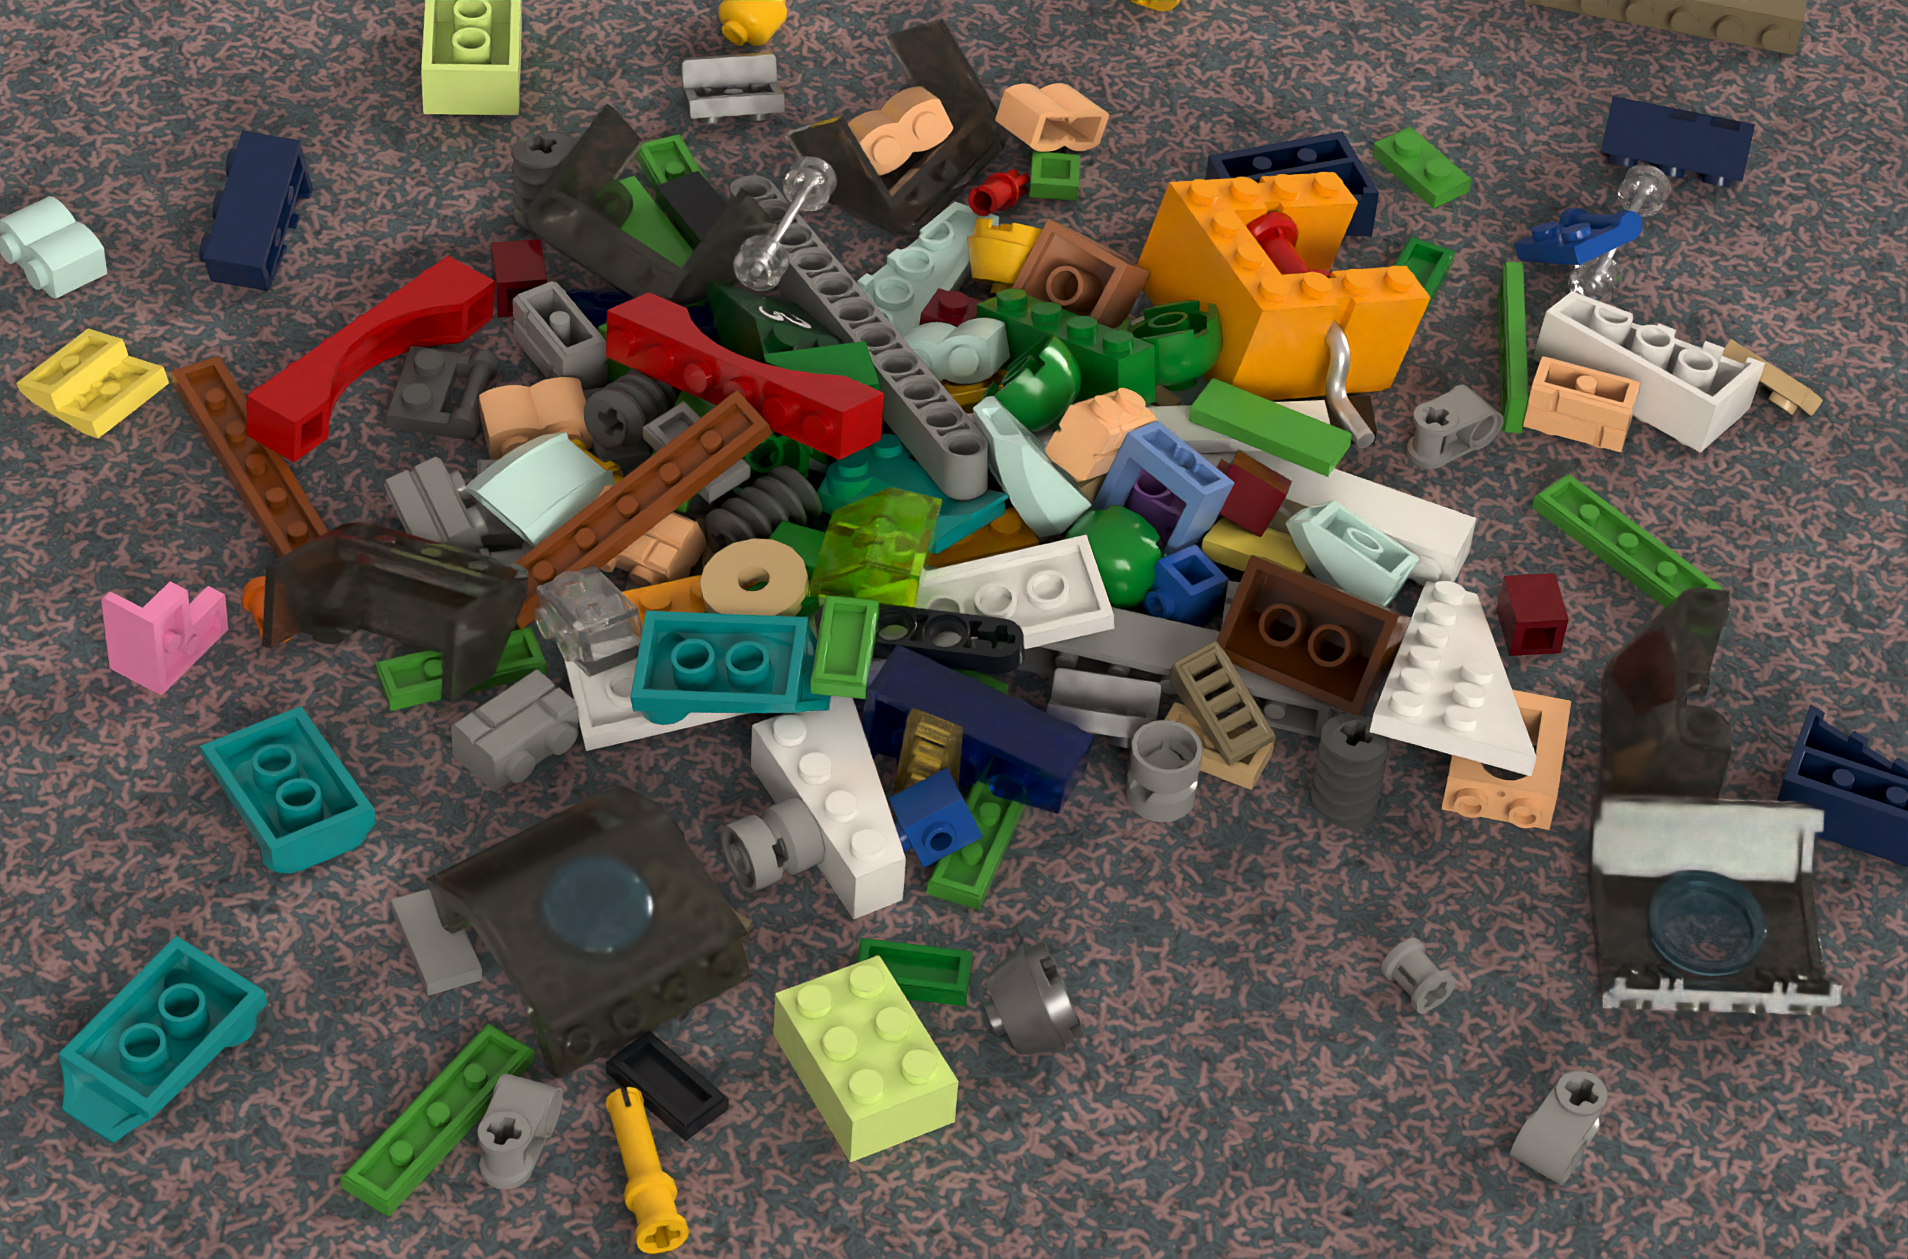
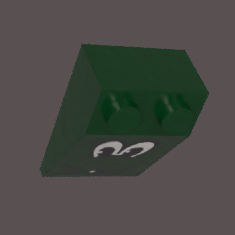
M710 281L706 287L721 346L738 355L763 363L764 354L843 344L840 338L796 303Z

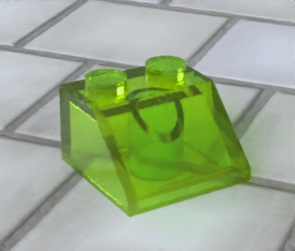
M889 487L834 510L809 585L808 595L824 599L825 595L879 600V603L917 607L935 546L943 499Z

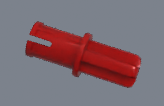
M1011 169L1005 173L997 172L991 174L982 185L971 190L968 197L970 208L975 214L984 217L990 215L989 213H994L996 210L1004 211L1010 209L1016 204L1018 198L1027 193L1025 184L1030 182L1027 173L1020 175L1016 169Z

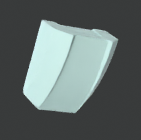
M986 397L973 407L975 425L988 440V467L1002 490L1010 496L1011 503L1023 521L1039 538L1062 534L1092 506L1088 498L1071 475L1047 457L1044 451L1047 446L1034 433L1022 425L996 397Z
M567 432L541 435L512 450L475 477L465 486V490L534 548L595 501L605 485L610 484L614 486L615 482L612 470H604L568 439Z
M1335 500L1302 509L1285 522L1295 546L1317 579L1387 608L1400 592L1421 559Z

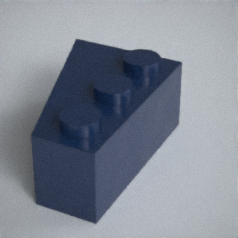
M1613 96L1601 152L1610 154L1609 164L1637 169L1638 160L1657 164L1655 173L1683 178L1685 170L1704 173L1702 180L1704 183L1730 188L1732 179L1743 181L1755 124Z
M242 131L237 149L231 148L226 160V176L228 179L224 191L218 190L213 202V218L215 221L211 233L206 232L202 237L199 256L200 261L205 262L210 281L269 291L287 250V245H282L287 228L296 229L300 221V215L292 213L300 197L310 198L313 187L300 140Z
M1343 131L1208 156L1205 180L1247 177L1259 183L1261 176L1335 172L1358 202L1344 236L1372 237L1379 192Z
M1810 704L1780 788L1771 822L1908 867V763L1900 758H1897L1893 763L1866 747L1869 739L1856 731H1853L1849 736L1825 722L1823 720L1825 713Z

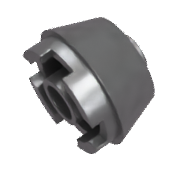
M1045 941L1023 949L1022 945H1020L985 977L987 987L993 1001L984 1004L987 1015L996 1035L1000 1036L1007 1033L1018 1055L1067 1051L1065 1045L1086 1036L1079 1018L1075 1015L1070 995Z

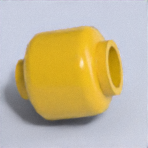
M723 0L718 7V17L723 25L721 27L722 33L731 43L737 46H743L745 43L753 46H763L786 21V0Z

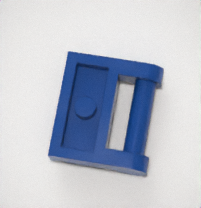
M1568 208L1562 212L1559 222L1552 221L1537 225L1531 229V236L1514 244L1518 258L1523 262L1581 265L1636 239L1642 231V219L1634 211H1618L1614 215L1588 214L1586 210L1581 208Z

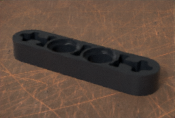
M879 603V618L872 658L995 674L1008 673L1018 668L1025 658L1024 634L1018 624L1004 618ZM823 605L818 609L815 615L817 638L819 635ZM890 625H899L908 630L907 634L898 640H886L879 636L880 631ZM942 632L957 633L961 637L957 644L950 647L937 646L932 642L933 638ZM971 637H978V639H975L976 648H971ZM998 642H1007V644L1003 645L1002 650H993V648L997 647Z

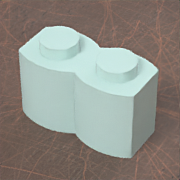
M48 196L0 219L1 255L9 264L16 262L24 270L29 283L36 290L43 289L50 297L56 299L107 274L104 247L89 228L80 222H76L68 209L56 198Z
M991 318L971 319L960 324L958 327L942 322L925 323L913 328L903 337L939 382L944 379L959 384L981 382L992 376L1010 358L1005 323Z

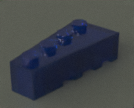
M898 644L868 687L861 723L873 760L877 754L896 758L897 768L918 773L921 766L937 771L948 768L956 785L967 787L968 784L979 781L989 785L994 796L1056 814L1060 813L1084 774L1095 735L1080 729L1073 723L1062 721L1032 707L1021 699L1008 696L982 684L974 677L965 676L933 661L924 654L913 652Z

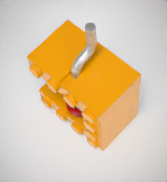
M1335 172L1261 176L1259 183L1247 177L1169 182L1138 261V265L1151 271L1142 290L1154 306L1176 301L1197 300L1200 303L1199 310L1208 313L1209 304L1216 305L1222 327L1223 346L1215 365L1208 373L1203 375L1206 381L1209 383L1212 378H1215L1270 401L1327 396V401L1333 414L1347 432L1352 433L1351 439L1356 446L1363 449L1371 445L1375 436L1353 407L1347 394L1382 391L1391 388L1431 297L1407 266L1329 272L1358 205L1357 200L1344 185L1343 181Z

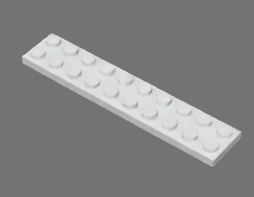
M1087 535L864 585L859 588L856 594L845 590L825 594L829 596L879 600V603L1008 619L1014 621L1022 629L1025 649L1115 629L1114 613ZM825 595L817 596L820 607L824 604ZM816 613L808 617L809 626L818 641L815 624ZM890 625L881 630L879 636L886 640H898L904 637L908 630L899 625ZM942 632L936 635L932 642L937 646L950 647L957 644L961 637L957 633ZM641 637L563 655L573 699L578 706V720L586 751L749 714L689 713L683 720L675 724L659 725L645 719L640 711H633L630 696ZM971 637V648H976L975 639H978V637ZM998 642L997 647L993 648V650H1002L1003 645L1007 644V642ZM872 658L868 686L947 667Z

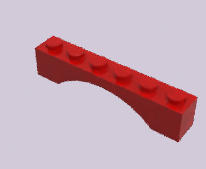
M449 255L431 268L425 269L418 277L398 291L389 294L385 300L365 314L356 317L352 323L332 337L324 339L319 346L299 360L291 362L276 376L263 385L255 387L247 395V436L295 463L329 438V421L336 402L346 388L365 371L387 359L408 352L410 346L426 348L435 345L462 343L493 318L495 281Z
M650 292L607 310L606 357L716 406L738 390L769 424L771 430L839 460L881 440L884 393L844 375L816 374L789 370L738 355L716 344L703 334L691 320L687 308Z

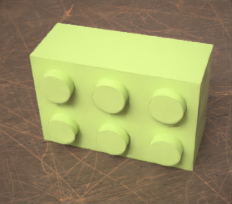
M425 0L421 66L423 114L519 115L522 39L521 0Z
M879 955L775 993L773 1035L849 1162L955 1122L959 1081Z

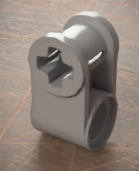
M1467 385L1455 386L1447 393L1415 407L1412 420L1416 428L1414 436L1408 441L1406 453L1411 462L1419 467L1427 469L1443 467L1447 463L1473 450H1479L1490 444L1501 430L1503 416Z
M1586 1071L1565 1073L1558 1080L1539 1109L1530 1115L1521 1128L1510 1151V1156L1563 1186L1577 1167L1585 1149L1593 1140L1598 1130L1599 1116L1608 1098L1607 1088L1602 1080Z
M506 1073L500 1076L494 1088L491 1102L477 1131L479 1145L484 1150L480 1158L479 1170L481 1177L487 1184L497 1189H512L519 1187L528 1180L546 1140L551 1137L557 1125L563 1100L562 1088Z

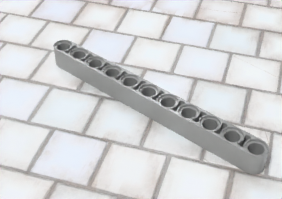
M750 175L740 177L731 183L730 205L731 210L747 228V241L743 243L753 259L757 261L791 204L768 178ZM797 213L763 271L788 302L796 303L840 338L843 344L866 341L880 383L879 391L884 393L882 418L941 491L948 497L958 500H970L982 496L988 487L987 438L799 213Z

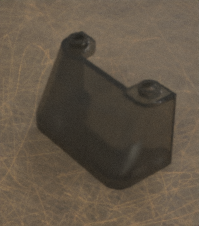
M1691 588L1683 591L1606 662L1601 680L1599 804L1606 817L1615 823L1708 835L1731 755V728L1729 722L1719 712L1706 707L1687 705V695L1696 691V694L1707 695L1710 685V669L1721 629L1726 625L1730 612V591L1710 588Z

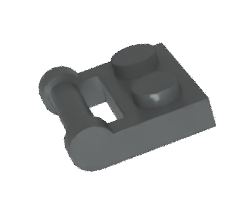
M410 346L386 413L387 428L472 440L476 436L480 424V419L477 416L480 409L479 395L486 391L488 382L496 377L500 364L499 358L493 352L485 349L476 350L472 354ZM457 376L468 377L458 409L454 410L451 414L445 413Z

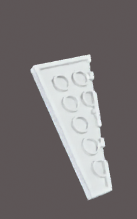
M1426 580L1374 711L1369 732L1532 776L1537 756L1478 595L1465 591L1461 585L1454 582L1439 581L1434 583Z

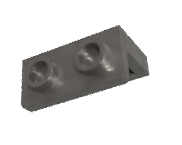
M765 52L682 59L683 105L690 119L697 118V122L702 124H717L724 122L725 116L744 115L746 120L762 121L771 119L772 113L785 112L784 93L777 82V65L774 53Z
M1058 667L1054 672L1045 726L1056 727L1055 736L1060 738L1087 741L1088 733L1109 735V744L1131 748L1135 732L1143 725L1157 721L1162 685L1157 681Z

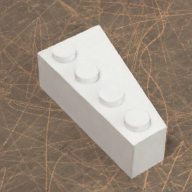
M1573 291L1546 311L1533 354L1534 360L1540 362L1542 356L1640 381L1633 412L1634 417L1672 436L1685 446H1689L1701 453L1751 407L1765 366L1764 362L1750 357L1747 358L1745 364L1722 356L1725 348L1707 341H1705L1702 348L1674 338L1676 334L1675 329L1659 323L1657 326L1635 324L1632 322V313Z
M831 696L830 710L783 713L753 724L751 768L775 803L790 797H797L811 811L818 824L825 849L824 860L817 866L851 917L856 919L902 901L906 858L853 698Z

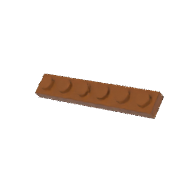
M220 356L172 370L173 387L294 586L343 570L344 561L341 550L283 457L247 436V399Z
M736 390L486 584V587L522 630L771 436L773 433L769 424Z

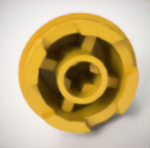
M976 218L972 236H967L972 279L992 285L990 293L995 295L1001 290L1012 288L1042 229L1018 223L995 226L992 225L993 220Z

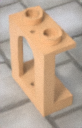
M1512 690L1531 743L1537 746L1535 753L1537 758L1532 776L1527 775L1518 780H1503L1488 773L1481 762L1451 755L1441 809L1458 812L1460 815L1469 818L1484 817L1510 822L1521 828L1536 827L1549 830L1558 796L1571 701Z

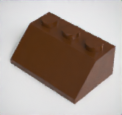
M1251 555L1217 642L1227 654L1232 664L1348 713L1361 716L1391 669L1411 617L1266 557Z

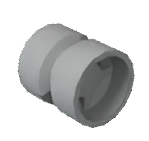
M1159 720L1145 724L1135 732L1130 749L1125 795L1128 805L1141 817L1156 822H1172L1184 817L1192 810L1196 799L1198 774L1203 753L1201 739L1194 730L1179 722Z
M790 797L765 808L762 812V819L757 815L750 814L723 826L721 829L720 840L727 865L748 893H754L779 882L783 877V870L789 875H795L821 864L824 860L825 849L818 824L805 803L797 797Z

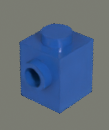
M1196 544L1157 560L1154 567L1155 579L1151 592L1146 594L1145 600L1140 603L1142 608L1149 616L1197 627L1209 623L1229 581L1228 577Z
M948 768L888 798L897 816V819L893 821L903 852L913 848L923 868L983 837Z

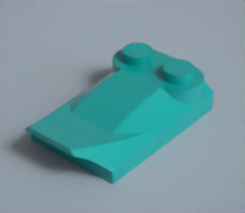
M892 434L881 435L880 441L841 460L837 459L836 462L828 467L827 475L817 491L823 507L822 512L935 554L940 553L1004 515V500L1010 497L1007 493L988 489L982 496L975 499L958 500L948 497L936 485L919 462L914 461V456L898 436Z
M646 611L630 699L633 711H640L644 718L651 723L659 725L675 724L683 720L689 713H797L830 710L831 696L811 694V677L817 639L809 626L808 617Z
M302 706L200 745L201 756L259 844L263 864L272 871L289 874L302 871L351 851L363 843L367 833L376 824L373 806Z
M175 936L58 1053L64 1080L62 1110L112 1144L117 1142L127 1133L154 1117L225 1047L242 1044L253 1035L257 1029V1015L267 1005L265 991L180 937Z

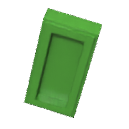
M825 595L811 677V694L866 699L879 618V600Z

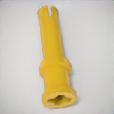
M627 1087L630 1105L626 1107L620 1088L610 1093L606 1098L605 1104L607 1111L610 1113L629 1181L626 1184L623 1197L627 1209L635 1214L638 1224L634 1234L638 1248L645 1253L657 1254L672 1251L681 1246L689 1235L686 1220L677 1213L674 1201L678 1194L676 1184L673 1178L662 1171L643 1105L644 1099L641 1091L637 1088Z

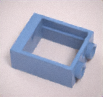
M1158 420L1128 432L1091 508L1096 506L1095 511L1098 509L1107 510L1110 505L1123 507L1142 468H1144L1187 504L1164 550H1160L1161 557L1166 553L1169 556L1194 544L1201 549L1204 537L1212 528L1235 482Z

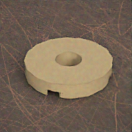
M753 538L732 543L715 553L703 569L700 588L707 613L795 617L802 608L801 602L804 600L805 595L808 596L809 581L804 561L792 547L775 540ZM752 581L767 583L764 588L758 591L742 589L744 585Z

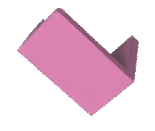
M171 581L143 608L110 591L101 598L110 669L161 696L229 629L225 594L210 586H207L190 604L188 590Z

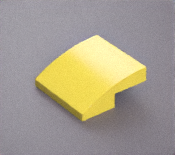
M88 328L16 384L19 391L34 404L82 433L99 439L168 385L169 381L163 366L128 356L123 339Z
M1223 517L1210 529L1202 541L1201 550L1211 561L1243 572L1246 569L1250 556L1256 555L1266 557L1309 576H1315L1295 546L1291 535L1267 527L1262 537H1259Z

